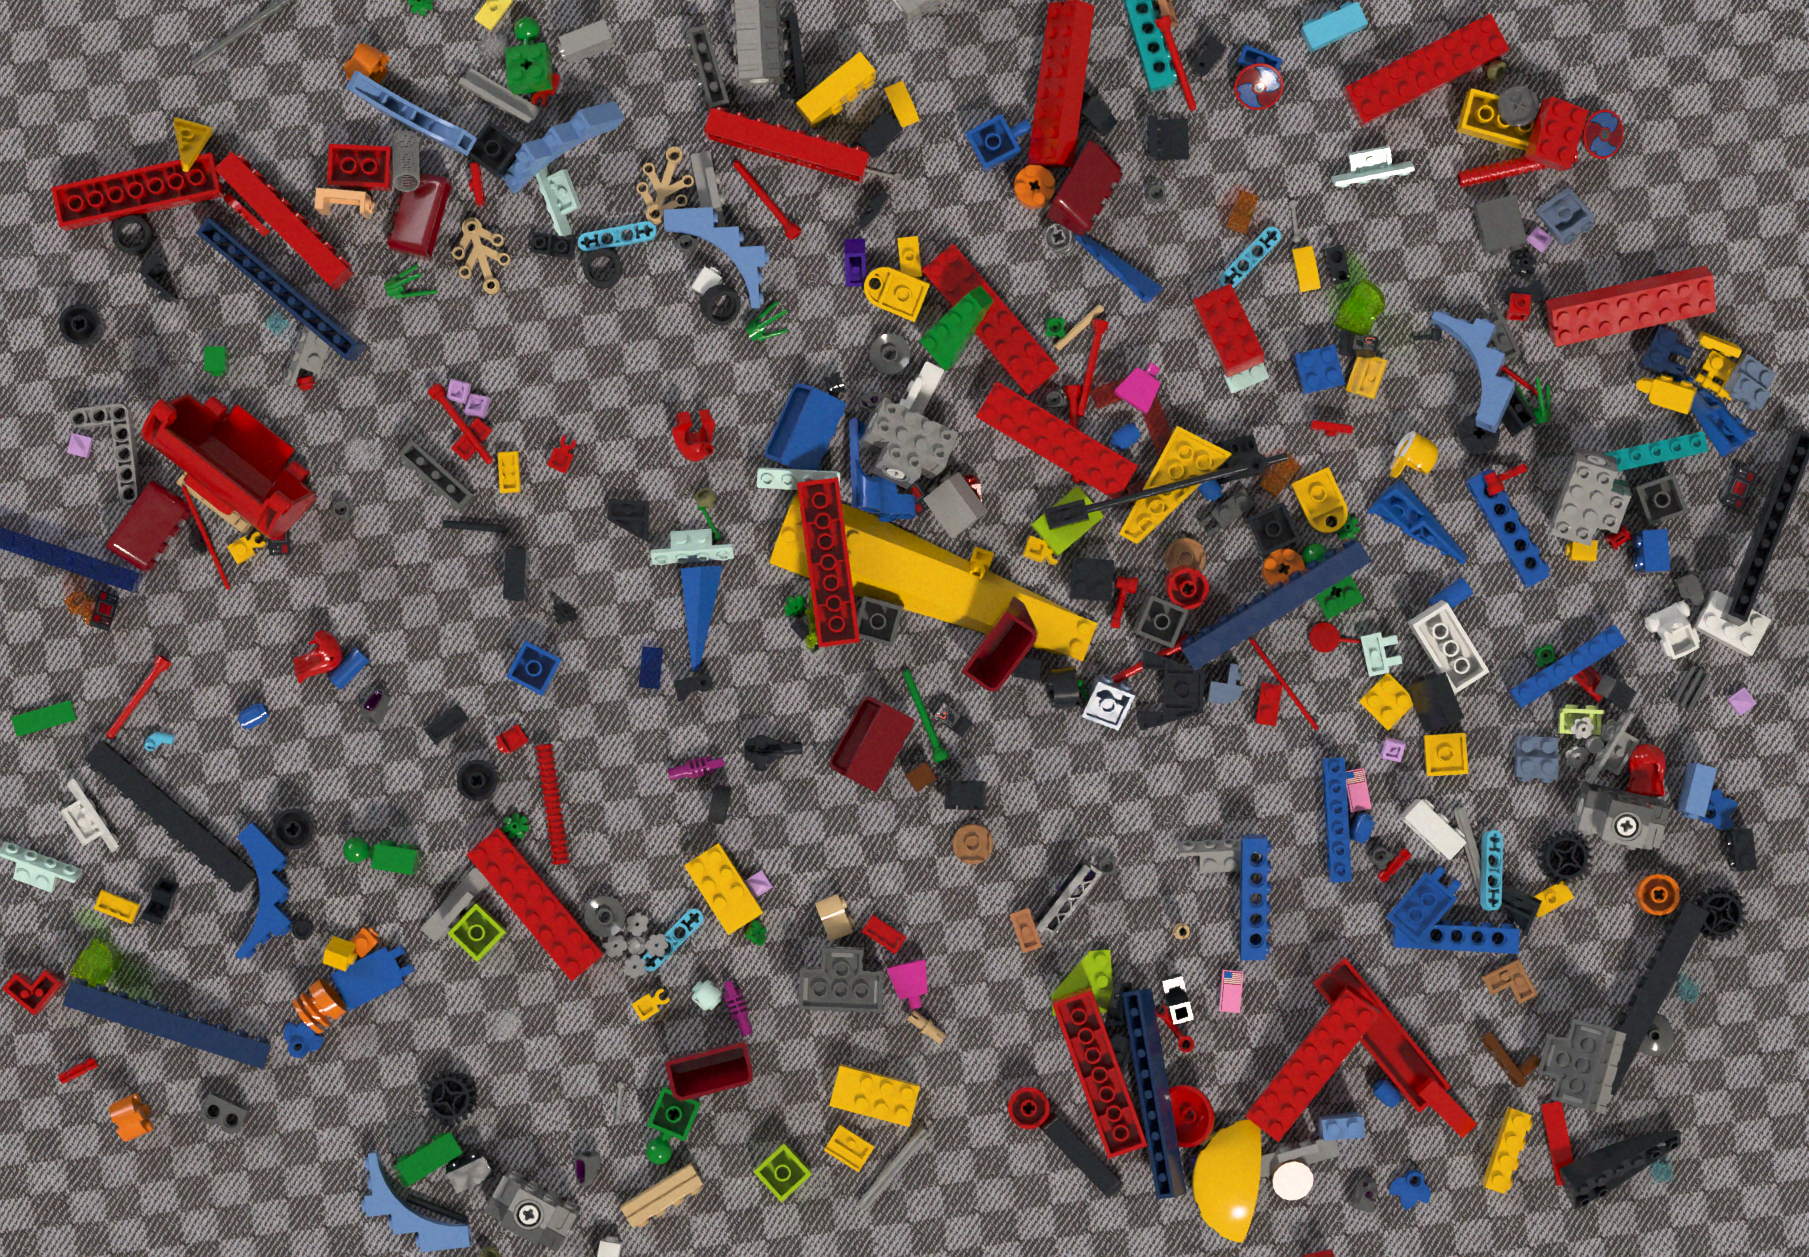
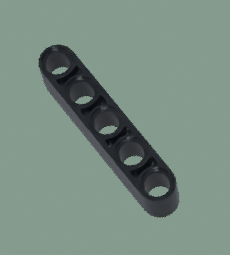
M1054 1112L1038 1126L1108 1199L1124 1185Z

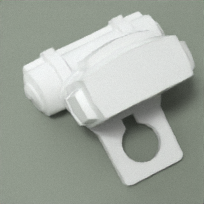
M1683 600L1644 618L1647 630L1651 633L1657 631L1661 638L1660 645L1664 654L1673 660L1700 648L1697 631L1693 626L1691 627L1687 619L1690 615L1689 606Z

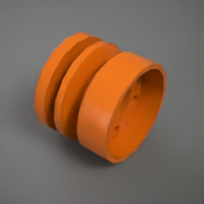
M321 978L309 987L312 997L303 992L300 994L301 999L297 997L292 1001L301 1020L318 1034L325 1030L324 1026L329 1027L331 1025L328 1015L337 1020L348 1011L337 992Z

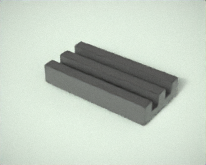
M1692 665L1672 702L1688 711H1692L1711 675ZM1694 672L1697 673L1688 691L1686 692L1682 702L1679 701V698L1682 695L1686 685L1688 684L1692 674ZM1702 676L1703 679H1702V681L1700 682V684H1699V686H1698L1696 692L1694 693V695H1693V697H1692L1690 703H1689L1688 705H1686V703H1687V701H1688V699H1689L1691 693L1693 692V690H1694V688H1695L1697 682L1699 681L1700 677Z

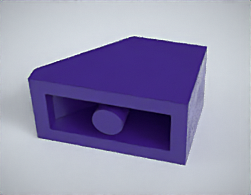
M865 238L845 239L846 287L864 286L866 280Z

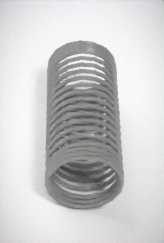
M399 131L392 138L393 185L400 191L410 192L417 189L420 184L419 139L411 131Z

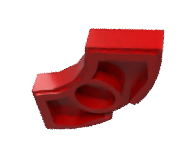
M229 193L223 197V200L265 237L270 230Z

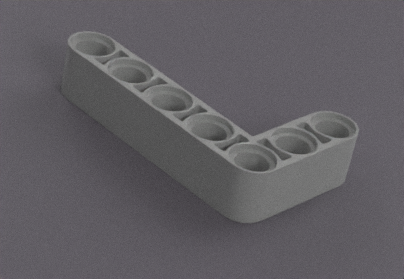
M123 404L74 409L69 414V421L77 428L87 429L111 426L119 496L123 502L134 505L142 490L131 409ZM123 408L125 416L118 419L117 412ZM103 411L105 417L102 421L99 422L97 420V414ZM79 414L84 415V421L81 424H78L76 421ZM122 429H126L128 432L125 439H121L119 436ZM125 449H128L130 451L129 458L124 460L122 458V452ZM131 469L132 477L126 480L124 473L126 470ZM133 489L135 496L132 500H128L126 497L127 492Z

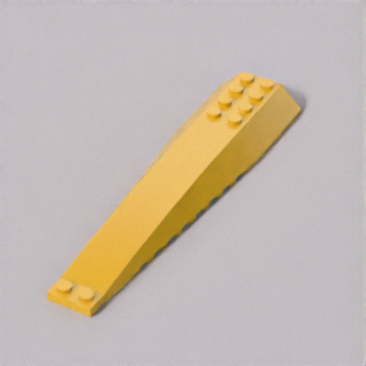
M797 490L775 543L769 563L809 578ZM842 503L854 595L859 597L868 595L904 605V610L982 633H987L1014 596L1025 604L1038 630V638L1032 647L1058 655L1064 654L1083 662L1098 623L1080 617L1077 613L990 571L985 572L982 580L979 579L980 575L977 572H973L972 576H969L968 573L971 567L969 561L889 522H881L874 515Z

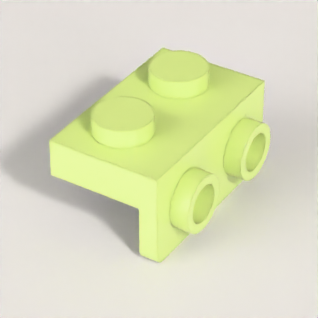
M1565 705V708L1559 709L1558 733L1573 734L1570 731V727L1574 724V720L1586 716L1590 718L1591 723L1594 725L1591 735H1601V714H1604V710H1598V706L1586 705L1585 709H1577V705Z

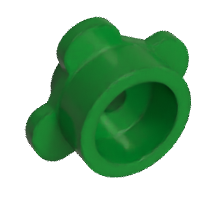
M1048 317L1045 320L1047 325L1045 335L1048 338L1052 336L1061 338L1065 335L1064 318L1052 319Z
M1551 644L1543 648L1536 647L1534 649L1539 667H1543L1548 663L1553 664L1557 661L1553 651L1554 647Z

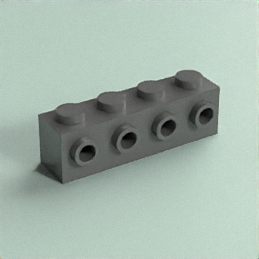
M707 25L688 29V37L685 38L688 50H693L694 57H690L693 68H698L700 76L696 78L699 88H704L706 94L702 96L705 108L716 109V107H722L726 109L731 107Z
M411 440L398 454L403 459L401 463L409 470L413 468L417 471L416 477L424 484L428 481L433 486L431 490L439 497L443 495L448 500L446 504L454 511L457 509L463 511L476 497L415 441Z

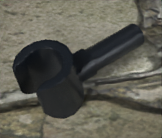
M1432 328L1431 335L1413 336V340L1439 341L1442 337V329Z

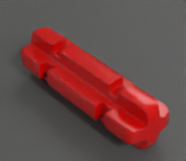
M1403 848L1398 853L1399 855L1395 856L1387 864L1386 869L1381 870L1377 874V877L1383 883L1387 882L1391 878L1390 875H1394L1404 864L1403 862L1411 857V853L1407 849Z
M92 1057L86 1060L85 1063L82 1062L68 1069V1071L58 1074V1078L62 1084L71 1081V1079L73 1080L87 1073L88 1070L97 1068L98 1063Z

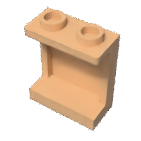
M316 188L314 208L321 215H330L331 203L360 206V213L365 218H370L371 213H374L375 203L366 192Z

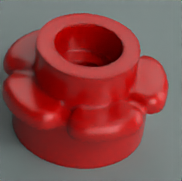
M312 375L303 376L296 379V387H300L301 391L312 389V384H315L316 381L313 380Z

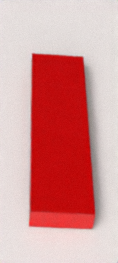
M1431 1076L1415 1090L1462 1139L1477 1125Z
M1553 1101L1540 1104L1556 1185L1562 1186L1560 1168L1574 1162L1562 1102Z

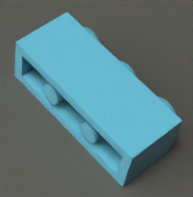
M1349 1L1341 5V9L1333 12V10H1329L1321 15L1322 18L1316 21L1312 18L1303 23L1304 26L1301 28L1300 33L1310 53L1366 28L1368 22L1358 1L1353 4Z

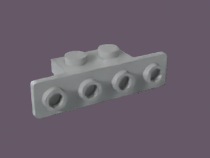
M710 151L691 154L690 158L701 208L713 207V212H717L718 224H714V228L726 227L721 204H725L723 192L718 191L717 184H721L719 172H714Z
M305 325L298 334V345L292 351L290 367L286 369L283 377L284 384L292 387L296 382L300 368L319 375L329 345Z
M1627 710L1626 713L1623 712L1617 721L1619 725L1616 730H1612L1607 737L1608 743L1605 748H1601L1596 755L1597 761L1594 766L1590 765L1587 769L1585 780L1589 784H1593L1602 767L1619 775L1639 743V739L1625 732L1635 715L1632 711Z
M1228 838L1225 840L1208 839L1205 841L1187 840L1178 842L1180 857L1199 856L1200 873L1240 871L1241 839Z
M473 868L422 926L421 930L434 942H437L451 925L454 927L461 920L460 914L464 910L468 911L475 904L474 898L487 885L488 880L477 868Z
M1311 1139L1299 1142L1297 1146L1291 1147V1145L1280 1147L1279 1151L1262 1155L1260 1177L1272 1175L1277 1165L1287 1160H1301L1309 1165L1337 1157L1340 1153L1336 1140L1323 1141L1318 1139L1311 1141Z

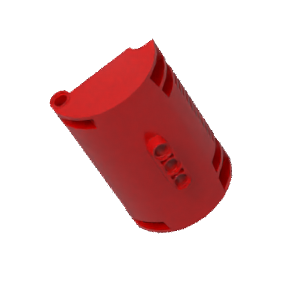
M189 393L169 402L162 398L158 400L152 407L141 431L142 439L187 473L183 479L185 484L222 513L231 515L235 511L270 540H274L289 530L318 497L303 484L310 471L296 460L291 464L289 463L295 448L239 404H236L230 415L226 413L228 406L215 396L210 397L204 405Z

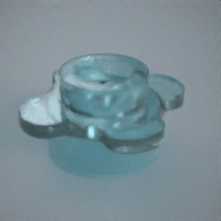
M274 312L265 321V327L270 328L273 331V335L280 336L281 331L289 327V321L284 320L280 312Z
M1688 981L1682 982V988L1677 994V998L1680 1001H1688L1690 1005L1696 1004L1701 988L1698 985H1690Z
M1655 1162L1653 1164V1180L1656 1183L1660 1181L1670 1183L1673 1181L1672 1163L1660 1164Z

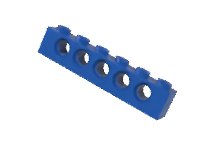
M1487 469L1465 481V484L1524 588H1529L1549 577L1550 574L1548 572L1550 568L1545 560L1542 561L1538 555L1540 551L1534 542L1531 543L1528 538L1530 533L1527 527L1519 522L1518 518L1520 516L1514 506L1511 507L1507 501L1509 500L1507 492L1503 490L1492 497L1485 496L1484 488L1488 485L1483 476L1494 472ZM1496 504L1503 507L1502 515H1497L1494 512ZM1506 522H1510L1513 525L1514 530L1512 533L1505 531L1504 525ZM1516 540L1523 542L1524 548L1522 551L1515 549L1514 544ZM1526 558L1533 560L1534 566L1532 569H1528L1525 566Z
M1345 757L1321 759L1328 882H1352Z
M1241 834L1239 956L1241 960H1266V954H1270V942H1266V934H1270V921H1267V914H1270V901H1267V893L1271 892V883L1267 881V873H1271V861H1267V853H1271V840H1268L1265 834ZM1253 853L1261 854V858L1258 861L1251 860ZM1259 873L1261 878L1258 881H1251V875ZM1259 893L1261 897L1258 901L1253 902L1250 900L1252 894ZM1255 913L1260 914L1258 921H1250L1251 915ZM1251 935H1260V939L1258 941H1250Z
M1440 920V924H1436L1422 941L1416 945L1393 925L1392 947L1519 954L1520 929L1514 928V924L1501 923V927H1493V923L1481 922V926H1473V922L1460 921V925H1452V921ZM1433 929H1438L1440 932L1437 940H1432L1430 937ZM1454 930L1460 932V939L1458 941L1451 939V933ZM1475 931H1479L1481 934V939L1478 942H1473L1471 939L1472 933ZM1499 932L1502 938L1499 943L1495 944L1492 941V936L1494 933Z

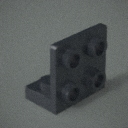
M1148 116V161L1189 159L1188 119L1157 120V116Z
M154 253L138 271L143 275L141 280L149 287L157 288L156 293L162 299L169 303L173 301L177 304L179 300L156 280L157 277L161 278L168 269L166 267L169 263Z
M1254 435L1215 443L1214 445L1232 453V456L1216 471L1247 463L1248 458L1252 454L1259 453ZM1256 462L1253 466L1255 468H1260L1261 463ZM1246 471L1216 480L1220 485L1235 480L1258 475H1253Z

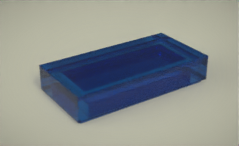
M643 646L639 687L660 689L664 648Z

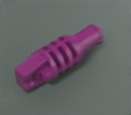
M712 755L689 760L685 762V765L668 768L667 771L670 781L684 777L693 779L716 773L715 768L723 767L725 763L723 757L712 759Z
M732 980L725 982L724 986L727 993L723 994L731 1018L737 1022L741 1037L754 1033L747 1016L749 1015V1010L740 988L735 990Z

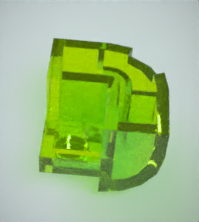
M1363 278L1353 288V293L1347 301H1344L1332 324L1340 329L1350 330V333L1367 335L1375 318L1384 311L1385 298L1381 289Z
M100 936L91 939L90 947L87 950L83 949L69 975L74 978L79 977L88 980V984L96 986V984L105 986L112 972L119 968L120 954L117 948L108 940Z

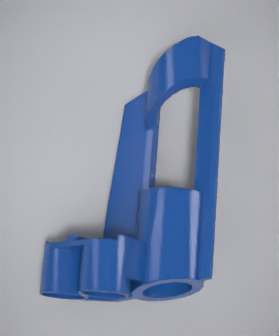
M852 418L849 421L852 507L870 513H877L878 520L881 522H892L897 520V518H915L916 504L914 495L897 494L895 483L878 475L876 477H869L862 470L859 459V437L862 438L866 425L857 418Z

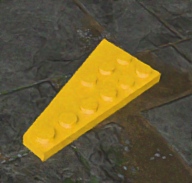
M1177 426L1143 490L1214 472L1232 456V453ZM1201 484L1137 500L1119 535L1138 545Z

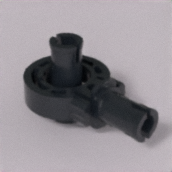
M758 735L745 741L743 756L747 761L754 763V770L764 771L766 770V764L783 759L784 755H802L803 747L801 741L784 743L781 739Z

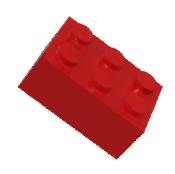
M1553 96L1542 99L1524 158L1560 172L1571 169L1589 110Z
M329 144L327 185L331 189L392 191V148L390 146Z

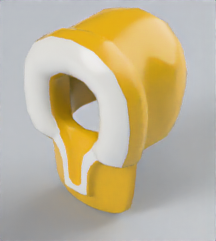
M1408 432L1395 449V460L1390 467L1391 472L1389 476L1397 478L1406 465L1422 474H1428L1438 460L1439 452L1437 446L1418 432Z

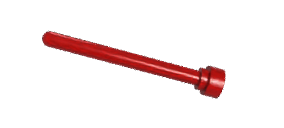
M1166 15L1154 20L1156 27L1163 32L1188 108L1194 111L1197 106L1170 29L1172 27L1171 17Z
M735 160L733 167L783 225L786 237L790 241L798 237L803 230L798 224L795 225L786 218L741 162Z
M1093 319L1092 323L1094 337L1078 403L1077 414L1079 417L1085 414L1102 334L1108 331L1109 322L1099 319Z
M441 383L433 385L427 391L432 400L441 403L485 463L491 464L493 458L445 397V388Z
M1081 385L1064 386V391L1067 394V398H1069L1070 425L1078 429L1077 398H1079L1081 393ZM1072 475L1073 482L1075 484L1080 483L1081 479Z
M1187 635L1179 636L1173 648L1167 647L1156 654L1168 657L1179 650L1182 652L1180 645L1183 644L1182 642L1187 638ZM1143 661L1113 676V682L1119 683L1142 671Z
M158 654L154 660L153 670L106 733L108 739L114 738L159 674L168 670L172 665L171 661Z

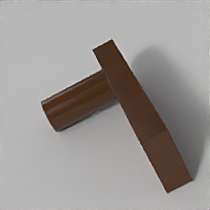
M1485 1032L1478 1037L1515 1087H1523L1528 1083L1524 1077L1540 1066V1059L1533 1054L1516 1067L1491 1032Z

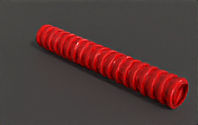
M1577 150L1573 159V163H1577L1578 161ZM1521 156L1520 159L1517 157L1514 160L1508 159V162L1503 160L1502 163L1496 162L1495 164L1490 163L1489 166L1486 164L1483 167L1477 166V169L1472 167L1470 170L1465 169L1463 172L1459 170L1457 178L1460 187L1465 188L1466 185L1468 187H1471L1472 184L1476 186L1478 183L1483 184L1484 181L1487 183L1490 180L1496 181L1497 178L1502 180L1503 177L1506 179L1509 176L1515 177V174L1520 176L1521 173L1527 174L1528 171L1533 173L1534 170L1537 172L1540 169L1546 170L1547 166Z
M549 743L537 745L535 750L538 751L536 756L539 758L537 762L540 765L538 766V769H540L539 775H541L540 781H542L540 786L543 788L541 793L544 794L542 799L543 801L545 800L543 806L546 807L544 813H547L545 819L548 820L546 826H549V829H547V832L550 833L548 839L551 840L549 845L552 846L550 849L553 853L551 858L554 860L552 864L559 865L570 862V859H568L569 852H567L568 846H566L567 840H565L567 835L564 833L566 828L563 827L565 821H562L564 815L561 814L563 808H560L562 802H559L561 795H558L560 789L557 788L559 782L556 781L558 776H556L557 770L554 768L556 763L553 761L555 760V757H553L554 751H552L553 744Z

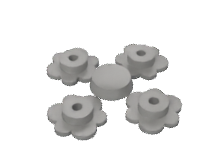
M1589 717L1576 718L1574 724L1570 727L1571 733L1575 734L1577 739L1582 737L1588 739L1585 744L1586 748H1579L1576 745L1565 752L1566 763L1576 769L1580 768L1582 763H1586L1588 760L1586 757L1588 751L1597 754L1601 748H1604L1603 740H1607L1609 733L1612 730L1615 731L1619 723L1609 719L1606 725L1601 726L1603 732L1601 737L1591 736V730L1594 729V725ZM1602 767V769H1601V771H1606V770H1607V769L1604 768V767Z
M640 913L627 918V931L632 932L636 937L632 938L627 944L623 936L613 935L608 937V942L604 945L609 957L622 956L623 951L628 947L629 952L633 956L625 961L624 973L633 979H636L638 975L642 976L646 973V968L644 967L646 961L638 955L647 949L649 950V955L661 957L665 954V949L668 948V943L665 942L666 937L663 934L651 935L650 940L646 943L641 937H638L642 932L648 930L647 924L649 922L648 917L642 916Z

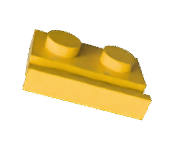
M1701 330L1698 334L1697 339L1701 343L1700 345L1712 350L1714 348L1725 356L1731 357L1732 355L1739 358L1742 352L1737 344Z
M1357 357L1345 390L1375 400L1388 361L1379 357Z
M840 1124L824 1148V1151L859 1173L875 1146Z

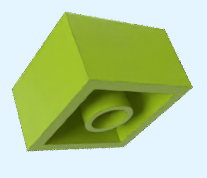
M476 903L447 934L476 962H479L508 930L480 903Z
M784 1141L753 1172L782 1203L812 1175L813 1171Z

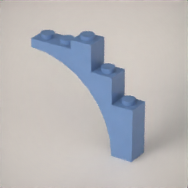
M356 70L346 87L347 90L369 103L370 106L382 114L398 120L410 129L424 134L436 143L468 156L477 140L475 136L466 130L421 109Z
M615 101L580 109L570 122L552 126L542 139L524 143L515 154L517 159L503 175V180L512 193L519 192L531 178L553 160L593 137L615 130L624 120L625 116Z
M713 207L663 210L665 232H680L697 236L712 243L731 259L744 278L750 296L751 309H760V304H764L763 292H759L758 284H762V271H758L757 268H766L765 263H769V250H765L764 246L740 247V244L744 243L743 231H739V226L714 228V224H718L717 212H713Z
M1434 311L1432 325L1442 329L1458 340L1469 352L1477 366L1481 379L1482 395L1481 404L1476 416V426L1496 433L1515 390V383L1510 378L1505 376L1498 377L1505 363V354L1498 348H1489L1496 333V325L1485 318H1482V320L1476 318L1472 325L1466 319L1460 318L1458 320L1447 312Z
M372 1151L368 1153V1157L365 1158L366 1169L370 1170L368 1189L372 1190V1193L366 1194L362 1200V1211L366 1212V1217L391 1214V1217H389V1228L393 1230V1235L418 1232V1235H416L417 1248L420 1247V1253L464 1248L472 1245L470 1223L454 1224L438 1221L410 1207L390 1184L382 1166L380 1152Z

